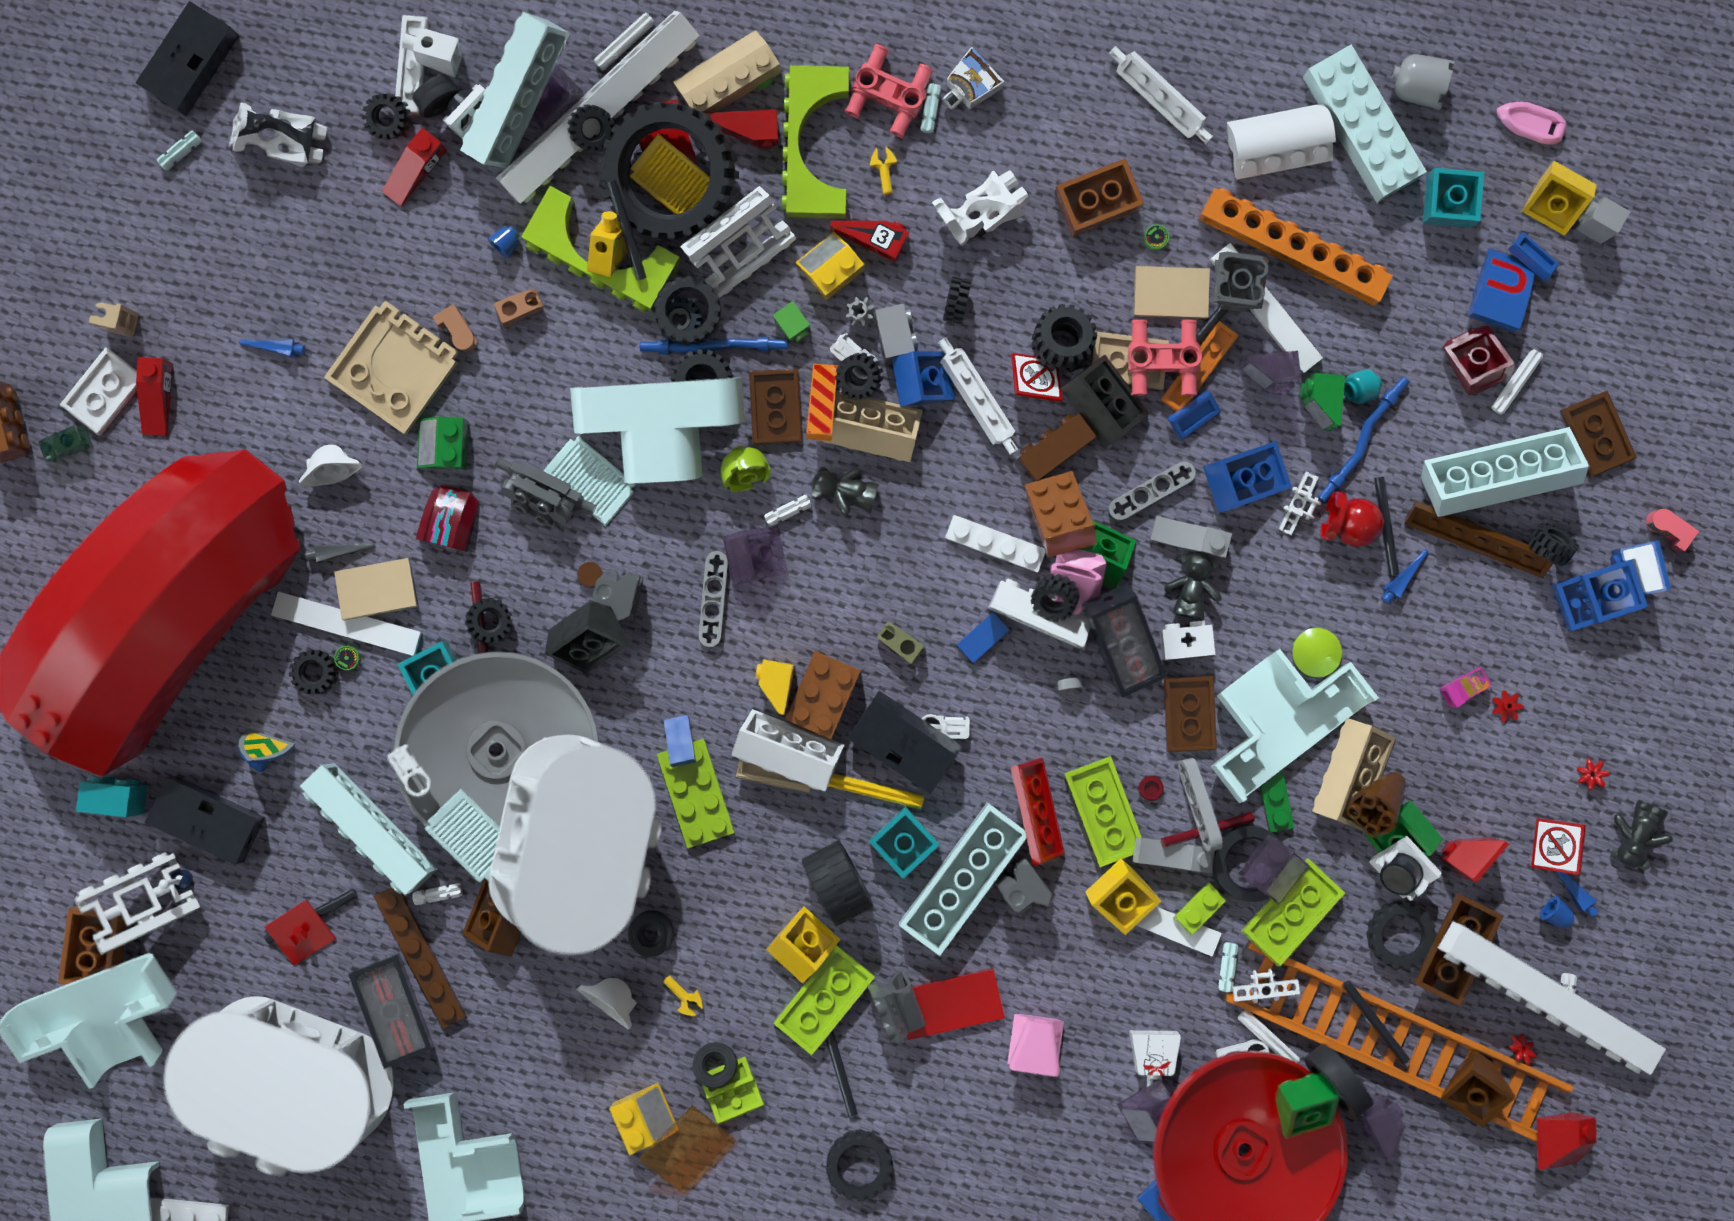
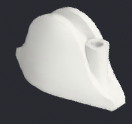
M325 445L316 450L310 459L306 460L307 470L300 478L299 484L303 488L334 484L347 479L363 467L358 460L349 458L340 447Z
M608 978L597 985L579 986L576 989L626 1029L631 1028L632 1023L629 1013L637 1002L631 998V991L624 981L617 978Z

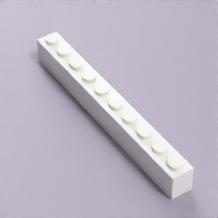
M672 12L496 179L520 204L523 201L528 202L536 194L535 190L541 184L544 186L554 177L553 173L558 168L562 169L571 162L572 159L570 157L576 151L581 152L584 150L575 145L570 139L571 135L567 130L569 128V124H567L568 119L571 120V113L576 112V108L579 106L584 107L586 104L596 105L605 109L611 115V118L619 117L625 111L624 106L630 100L632 102L636 101L643 94L642 89L646 85L654 84L661 77L659 73L666 67H672L678 61V55L683 51L687 52L696 44L695 40L700 35L681 12ZM591 118L584 122L582 127L584 135L591 138L594 134H599L600 124L596 119Z
M1452 922L1438 947L1446 953L1444 958L1456 965H1459L1460 962L1467 965L1465 968L1467 972L1478 978L1482 974L1487 977L1485 980L1487 984L1498 990L1502 986L1507 989L1505 993L1507 996L1518 1002L1522 998L1527 1001L1525 1005L1527 1008L1538 1014L1541 1011L1545 1012L1547 1020L1558 1026L1561 1023L1565 1024L1567 1032L1578 1038L1581 1035L1587 1038L1585 1043L1597 1050L1603 1047L1607 1050L1605 1055L1617 1062L1623 1059L1627 1062L1625 1067L1637 1074L1642 1070L1651 1075L1666 1050L1664 1047L1460 924Z

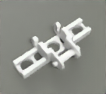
M1306 471L1298 488L1293 487L1292 491L1296 493L1289 507L1284 506L1283 508L1287 512L1278 530L1292 535L1302 515L1306 516L1305 519L1307 520L1315 518L1312 514L1316 505H1321V502L1316 497L1315 499L1311 498V493L1319 477L1313 476ZM1307 477H1311L1313 480L1311 486L1304 484ZM1300 499L1303 503L1302 507H1294V500ZM1309 501L1311 506L1308 512H1305L1303 508L1306 502ZM1290 513L1296 515V518L1290 519ZM1287 521H1290L1292 526L1287 531L1284 529Z
M1271 968L1268 969L1267 973L1259 974L1253 970L1251 979L1254 980V983H1250L1251 985L1233 986V999L1235 1002L1253 1000V1003H1258V999L1274 997L1275 1001H1279V996L1300 994L1299 983L1297 979L1276 982L1273 980L1275 973H1272ZM1269 978V983L1258 984V979ZM1295 984L1296 989L1287 991V985ZM1278 985L1283 986L1282 992H1278ZM1264 986L1270 987L1271 992L1269 995L1262 994ZM1244 989L1246 995L1238 997L1237 991Z

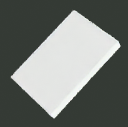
M106 347L61 402L60 406L97 435L101 436L137 391V370Z

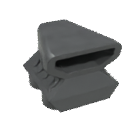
M1235 252L1219 253V259H1215L1216 280L1212 302L1220 304L1221 309L1245 312L1247 309H1262L1269 259L1264 256Z
M607 569L596 581L592 600L611 609L618 621L633 624L644 577L628 572L620 578L616 570Z
M1024 857L1014 861V877L1000 873L994 882L997 889L1019 917H1024L1030 912L1032 902L1049 906V902L1055 898Z
M904 970L894 974L889 984L874 980L867 986L891 1043L901 1042L909 1032L926 1025L915 992Z

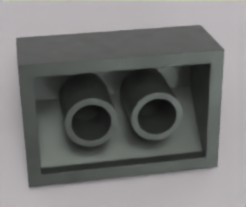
M1105 354L1061 388L1062 392L1105 448L1123 437L1149 414L1138 397L1131 395L1132 389Z
M590 600L549 629L545 655L586 674L627 647L629 640L613 611L599 602Z

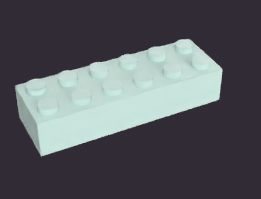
M525 12L522 13L515 23V30L511 39L505 45V53L500 63L495 67L494 77L490 86L484 92V99L480 108L473 116L471 128L463 138L462 152L484 165L507 168L510 165L570 35L569 32L547 19Z
M1352 44L1307 70L1303 76L1304 81L1317 103L1324 104L1329 110L1337 137L1376 203L1420 179L1427 172Z
M1570 427L1425 460L1421 480L1437 516L1441 517L1583 484L1589 465Z
M335 763L321 765L300 785L304 790V797L311 803H316L322 809L320 811L321 814L328 821L331 822L333 820L339 826V833L344 838L351 839L357 845L355 847L356 850L363 857L366 858L368 856L374 862V869L382 876L386 875L392 881L390 883L391 886L398 893L401 894L403 892L407 895L416 891L438 870Z
M987 802L899 921V926L940 956L1027 838L1025 830Z

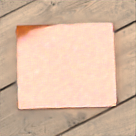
M691 1105L639 1160L679 1190L680 1193L685 1194L737 1141L698 1110L697 1107Z

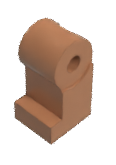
M537 289L520 292L493 303L504 329L544 309Z
M454 304L433 316V319L440 328H448L452 334L453 345L464 353H469L476 348L477 338Z

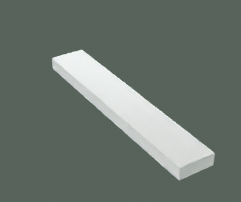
M1230 243L1214 255L1210 261L1215 266V259H1219V253L1238 252ZM1265 287L1262 309H1250V311L1300 373L1303 374L1323 357Z
M282 592L277 593L271 616L412 656L416 655L422 632L370 617L343 621L339 608Z

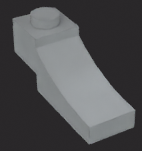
M1156 516L1150 540L1223 559L1226 558L1232 533Z
M1136 837L1133 862L1212 873L1215 851L1207 852L1203 845L1179 843L1163 848L1161 840Z

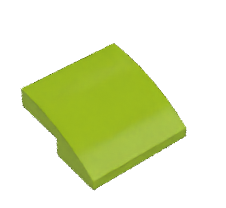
M746 1056L737 1059L738 1070L736 1076L728 1085L718 1089L702 1085L718 1125L765 1106ZM725 1065L710 1070L708 1073L718 1075L723 1071Z

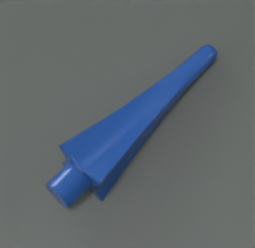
M293 339L239 341V344L243 346L259 348L295 359L297 354L305 355L306 346L298 345L299 342H294Z
M1423 550L1407 568L1382 588L1386 591L1381 597L1385 603L1389 604L1393 598H1401L1415 571L1427 556L1428 550Z
M1557 872L1578 910L1586 911L1590 917L1595 916L1599 912L1593 905L1597 900L1567 873Z

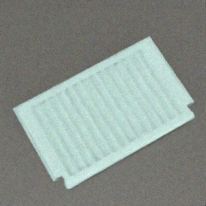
M579 436L575 441L570 439L544 469V472L572 485L571 489L581 493L585 500L597 505L592 515L605 526L634 494L631 489L636 484L625 483L624 474Z
M460 789L428 820L430 825L425 830L480 883L484 878L489 880L500 827Z

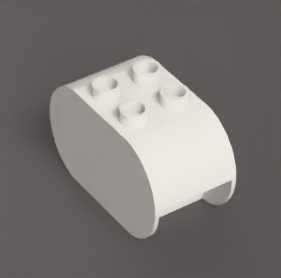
M557 735L542 739L530 746L522 753L514 765L490 870L489 890L492 901L499 912L511 923L518 926L529 939L545 949L565 954H578L605 945L617 936L627 924L632 915L636 897L644 898L648 891L650 871L649 868L643 867L646 848H654L659 840L661 821L660 818L653 817L655 797L650 780L635 760L621 751L587 737Z
M260 996L237 1000L222 1011L207 1015L194 1022L176 1041L168 1057L165 1069L167 1099L174 1114L186 1128L197 1135L210 1139L207 1147L212 1152L227 1157H236L239 1151L258 1157L256 1162L257 1168L274 1175H285L287 1169L298 1172L316 1171L340 1161L382 1122L389 1109L394 1086L392 1066L383 1069L374 1042L370 1036L276 1000Z

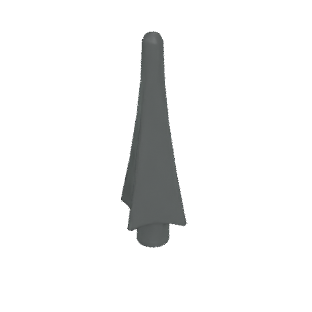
M371 542L353 545H313L314 550L306 551L305 556L307 561L316 560V563L320 564L350 553L374 548L375 544Z

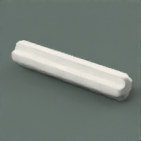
M644 13L594 59L597 67L602 71L608 68L654 25L653 19L647 13Z
M1537 350L1529 352L1492 405L1493 411L1500 415L1506 412L1543 359V355Z
M1243 1010L1239 1014L1238 1020L1275 1054L1293 1060L1296 1063L1300 1061L1299 1057L1251 1012Z

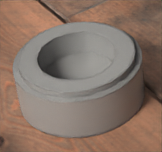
M1068 678L1057 682L1058 691L1083 688L1081 678Z

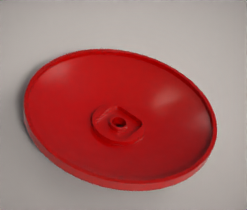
M1241 1051L1226 1054L1209 1061L1195 1070L1180 1084L1169 1099L1161 1115L1156 1131L1153 1152L1157 1187L1163 1203L1174 1221H1324L1341 1192L1347 1169V1136L1340 1110L1337 1106L1332 1125L1286 1139L1283 1134L1276 1104L1279 1085L1288 1080L1296 1081L1312 1074V1072L1293 1060L1264 1051ZM1247 1143L1248 1152L1246 1155L1240 1156L1238 1153L1240 1145Z

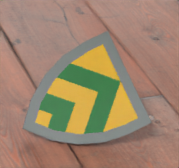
M247 729L239 739L238 749L243 759L249 763L251 768L263 772L265 771L266 761L284 756L295 744Z

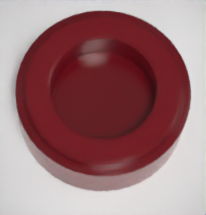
M1146 776L1139 782L1138 791L1144 799L1154 801L1162 796L1164 786L1159 778Z

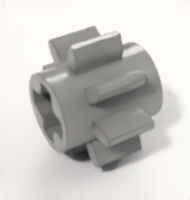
M855 297V302L847 304L849 313L846 315V318L853 320L852 325L857 328L862 324L867 329L869 323L876 321L874 312L877 308L871 305V300L867 297L864 301Z

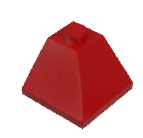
M1492 837L1455 839L1454 842L1449 841L1441 851L1443 854L1440 859L1461 878L1477 883L1507 848L1509 843Z
M1569 1112L1537 1118L1538 1169L1545 1170L1578 1163L1597 1143L1596 1117Z

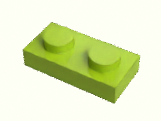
M1208 882L1173 918L1191 936L1222 906L1226 899Z

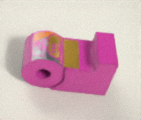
M1479 667L1465 675L1463 674L1439 689L1449 707L1457 708L1466 703L1465 701L1489 688L1492 684L1483 668Z

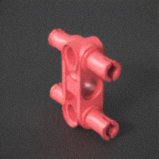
M875 44L868 62L864 63L856 74V80L852 86L853 95L845 109V113L851 117L859 118L866 100L871 99L898 112L889 132L896 137L904 138L911 119L916 118L922 108L927 95L925 88L934 70L927 65L920 64L912 83H907L880 70L889 50L882 45ZM864 77H869L873 80V83L866 86L860 81ZM908 97H915L918 103L908 105L905 100Z
M1132 320V342L1128 345L1127 356L1128 371L1132 374L1131 395H1147V373L1179 372V374H1182L1181 396H1196V374L1200 371V362L1202 360L1200 345L1196 342L1197 320L1181 321L1182 342L1179 344H1149L1147 342V320ZM1187 352L1193 354L1195 362L1192 364L1185 362L1183 354ZM1134 353H1142L1145 356V363L1135 362Z

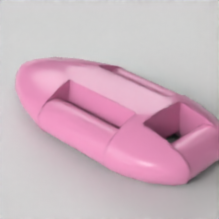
M1511 102L1497 109V115L1501 122L1516 135L1548 145L1557 144L1562 141L1567 123L1561 115L1553 110L1529 102ZM1551 124L1556 125L1553 135L1548 134Z

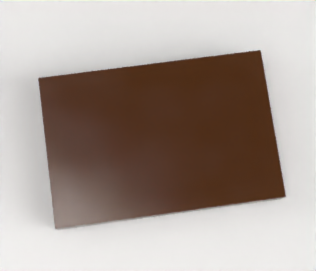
M798 368L749 371L753 445L802 443Z
M1608 391L1560 410L1567 428L1570 427L1589 465L1587 471L1589 478L1637 458Z
M1214 676L1168 677L1163 679L1166 752L1217 750Z

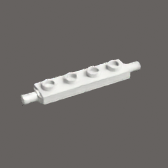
M1117 46L1111 50L1109 55L1119 63L1117 73L1187 138L1196 134L1206 144L1213 137L1202 127L1206 117L1135 51L1126 56Z
M947 337L939 341L938 344L946 354L940 363L992 444L1003 443L1009 455L1016 452L1018 448L1010 438L1015 432L1014 428L962 348L953 349Z

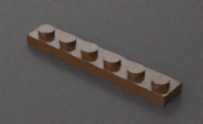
M1415 501L1405 518V525L1542 579L1553 565L1551 560L1548 562L1545 560V557L1538 556L1539 553L1534 552L1528 544L1451 514L1438 517L1434 507Z
M390 887L373 896L442 1028L444 1029L466 1017L467 1015L403 893L400 894L393 887Z

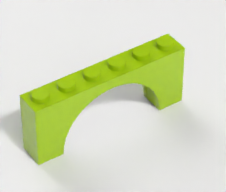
M790 65V74H785V89H789V98H784V113H789V120L784 122V137H788V147H783V162H787V171H783L782 185L787 186V195H782V210H786L787 218L846 219V189L829 186L810 173L803 163L799 152V138L806 120L817 108L836 99L849 98V67Z
M549 186L521 236L524 242H526L525 247L537 254L539 251L544 252L548 255L547 259L558 266L561 262L569 266L568 271L578 277L584 274L591 278L589 281L591 284L600 289H603L604 286L611 289V294L622 301L625 298L634 302L632 306L639 311L645 313L649 310L653 313L655 310L654 303L658 298L657 295L660 290H663L666 283L671 282L682 262L680 257L658 245L652 254L642 261L647 278L637 280L633 267L616 270L611 277L587 271L588 262L577 254L569 235V219L575 202L572 197Z

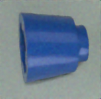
M511 226L507 228L502 227L488 238V242L508 259L519 244L518 238L520 235Z
M1557 896L1549 899L1540 912L1542 920L1559 929L1570 927L1575 919L1573 911Z

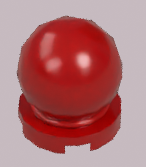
M1338 491L1332 493L1325 508V511H1329L1327 523H1321V538L1333 541L1338 536L1342 542L1352 547H1363L1374 543L1381 535L1384 526V518L1377 504L1362 498H1354L1347 501V494Z

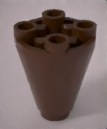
M1390 772L1358 791L1349 801V806L1346 810L1347 815L1368 836L1377 837L1379 834L1389 833L1397 825L1406 787L1404 777L1397 772Z

